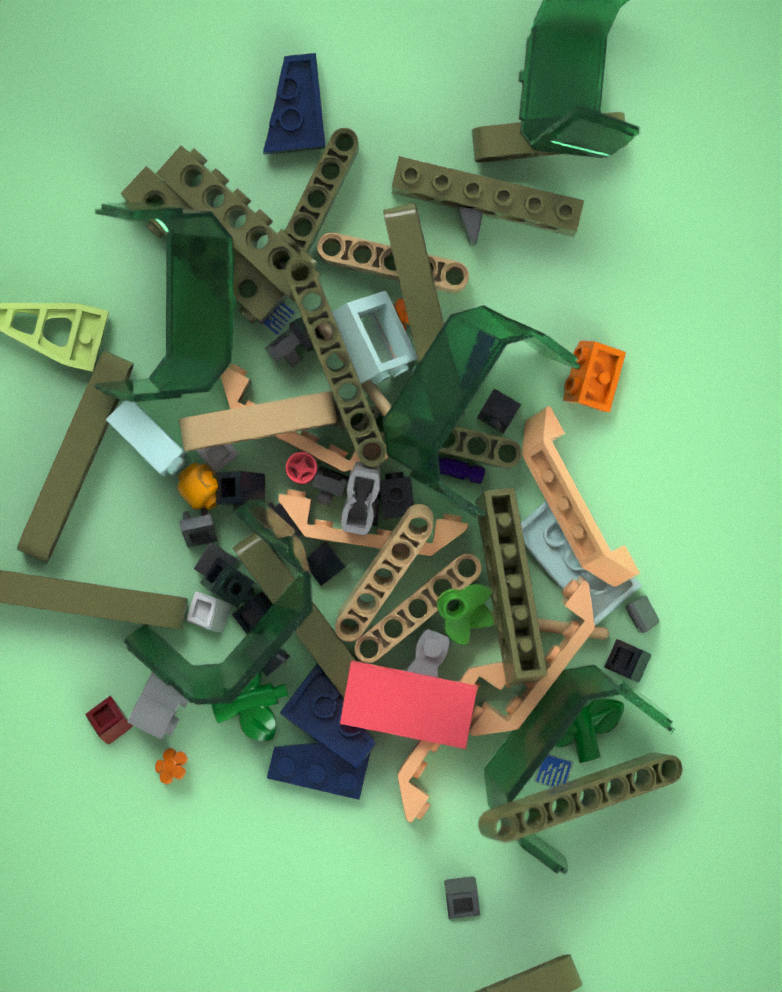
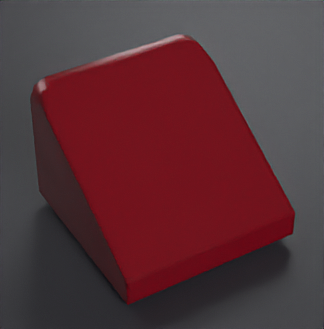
M112 696L107 697L85 714L97 735L106 744H111L133 727V725L127 723V716Z

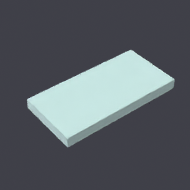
M547 501L521 522L526 549L562 591L572 579L577 581L580 575L587 580L590 588L595 625L642 586L633 577L619 586L613 587L582 568Z

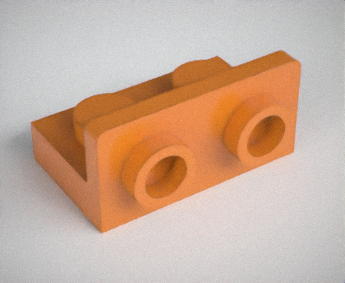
M579 341L578 346L573 352V365L570 375L564 384L565 393L563 401L577 403L601 412L610 413L626 352L596 341Z

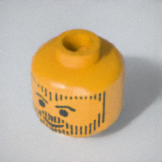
M197 462L185 468L178 476L177 490L190 507L194 510L204 507L207 510H211L217 506L216 491L218 483L214 470L208 464L199 465Z

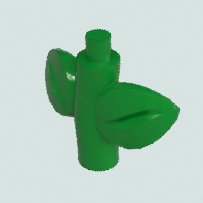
M244 654L233 662L227 673L226 683L232 694L212 702V710L218 724L239 715L241 730L248 737L258 741H270L275 735L276 720L269 706L279 704V698L289 696L288 688L285 683L275 687L272 683L260 686L262 678L260 670L255 662Z
M575 685L562 688L566 699L562 701L565 712H555L544 719L539 728L541 737L548 744L560 748L572 744L575 740L579 763L600 758L596 734L609 733L617 726L624 711V703L615 699L604 698L593 700L586 706L583 696L577 695Z

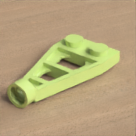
M0 303V332L64 366L93 373L109 311L79 303ZM16 313L37 315L38 320L34 334L28 335L13 328L12 323ZM51 318H67L72 322L68 343L65 346H57L44 338L43 329L47 320Z

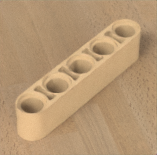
M327 233L319 239L317 245L318 254L324 263L399 281L397 270L391 271L384 265L385 259L393 256L391 246L338 233ZM330 241L338 243L341 247L340 252L335 256L326 255L323 252V247L326 243ZM358 249H367L371 253L372 257L367 263H358L354 259V253ZM428 255L433 269L432 274L436 290L459 293L466 288L469 272L464 264ZM451 270H457L463 275V281L458 285H451L446 280V274Z
M332 391L196 415L178 420L185 452L338 423Z
M415 504L405 512L337 614L335 632L341 640L353 642L362 636L431 535L434 519L432 510L428 506ZM414 518H422L427 524L423 527H415L410 521ZM403 543L409 547V550L400 553L393 546ZM385 568L388 569L392 573V575L390 577L383 578L380 577L376 571ZM362 594H370L375 598V600L372 602H364L360 599L359 596ZM353 619L358 625L348 627L343 623V620Z
M462 554L448 564L357 640L355 644L357 658L365 663H373L379 660L438 611L437 601L439 597L433 591L434 583L439 579H446L450 582L451 589L462 590L480 575L482 569L479 559L471 554ZM463 559L472 560L476 566L475 573L470 577H463L458 572V564ZM415 599H421L427 605V611L422 617H413L409 612V604ZM396 619L401 622L403 630L398 637L392 638L386 635L384 626L387 621ZM368 639L375 641L378 645L377 654L369 658L363 656L360 652V644Z

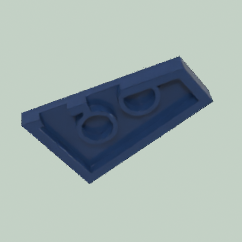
M316 53L284 56L263 155L324 149L326 146Z
M317 663L280 711V715L357 770L376 744L366 729L340 724L344 699Z
M319 743L275 746L267 778L359 800L370 753L360 767L355 770Z

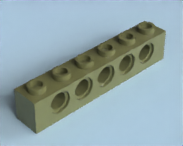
M180 146L156 174L282 293L296 302L287 281L285 269H279L280 260L285 256H290L291 259L294 256L301 255L307 257L313 266L318 262L305 250L299 254L292 247L295 241L282 229L278 233L270 227L273 220L260 209L255 213L248 206L251 200L238 188L232 192L226 186L229 180L216 168L211 172L205 166L208 160L195 148L189 152L183 146ZM202 174L201 183L196 187H192L193 179L197 175ZM219 195H224L223 203L219 207L214 208L215 198ZM241 215H246L244 225L236 228L235 222L237 218ZM267 235L268 242L266 246L258 249L257 242L259 238ZM301 262L295 263L290 270L292 277L298 280L304 279L309 273L308 266ZM315 269L316 274L319 278L322 274Z
M401 156L398 158L392 183L393 194L456 209L465 207L481 210L482 215L573 237L578 229L584 200Z
M147 166L120 193L126 200L123 206L136 218L140 214L149 221L146 227L159 239L163 235L172 242L169 248L179 258L183 260L187 256L195 263L192 269L202 279L207 281L210 277L219 285L215 290L225 300L230 302L234 299L242 307L238 311L249 322L253 323L257 320L263 325L264 321L274 313L276 308L288 298ZM154 199L164 201V207L158 213H151L148 210L149 203ZM177 220L187 222V229L182 234L171 232V226ZM200 241H207L211 244L210 251L202 256L195 254V245ZM223 262H230L234 265L232 274L227 277L217 274V268ZM246 283H253L257 286V292L251 298H244L240 295V289Z
M515 488L483 491L475 500L489 586L492 591L491 598L506 685L538 682L547 675Z

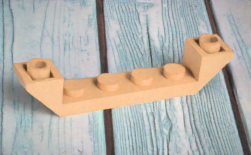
M232 363L229 368L221 364L219 374L230 409L256 405L248 400L245 405L240 403L251 383L250 379L245 377L247 371ZM302 430L301 434L292 432L274 436L344 474L351 472L352 467L357 461L361 462L356 450L349 461L345 458L347 452L332 444L328 449L317 444L319 438L305 430ZM368 443L364 446L362 453L366 457H375L380 451V446L376 443ZM389 452L386 453L384 461H387L390 456Z
M548 406L525 421L522 456L581 567L611 586L617 587L640 574L625 545L613 551L607 545L552 442L565 434L551 406Z
M287 489V495L279 494L278 501L306 538L381 549L393 532L377 529L376 535L355 534L333 528V522L317 519L314 520V525H309L312 500L305 498L306 492ZM443 514V519H436L433 542H425L417 555L432 556L466 531L468 523L462 522V516ZM403 543L393 546L398 552H407L409 550V547Z
M581 575L577 581L572 579L562 591V595L565 597L561 600L564 606L580 618L578 621L573 619L567 625L563 632L565 636L559 646L553 645L546 653L544 658L547 675L538 682L525 683L524 685L527 688L520 697L515 695L505 709L508 712L506 716L486 701L481 707L476 705L473 709L469 734L479 736L518 730L593 632L595 624L589 583Z
M502 661L467 668L459 680L462 683L477 685L479 688L481 684L476 681L480 676L499 690L504 685L508 688L511 686L506 685ZM419 740L397 773L405 817L410 823L413 822L415 817L421 820L431 804L427 802L429 794L409 780L412 776L418 779L427 765L423 759L430 750L435 753L441 744Z

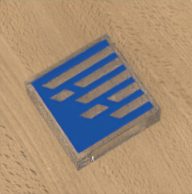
M282 302L261 325L276 337H279L298 313L285 302Z
M543 751L534 782L551 788L568 782L574 761Z

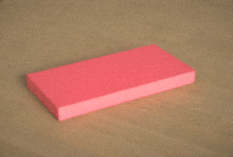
M351 661L340 724L466 749L478 686Z

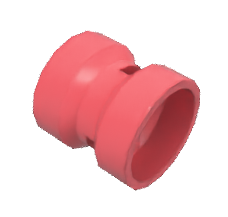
M297 452L288 458L286 472L293 482L305 485L314 480L318 471V465L312 455L306 452Z

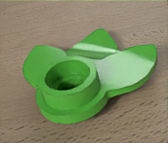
M470 584L462 590L449 589L440 595L437 601V610L445 619L444 630L454 642L465 646L470 637V628H485L494 625L492 613L484 604L492 593L490 589L480 584ZM450 600H457L454 608H447Z

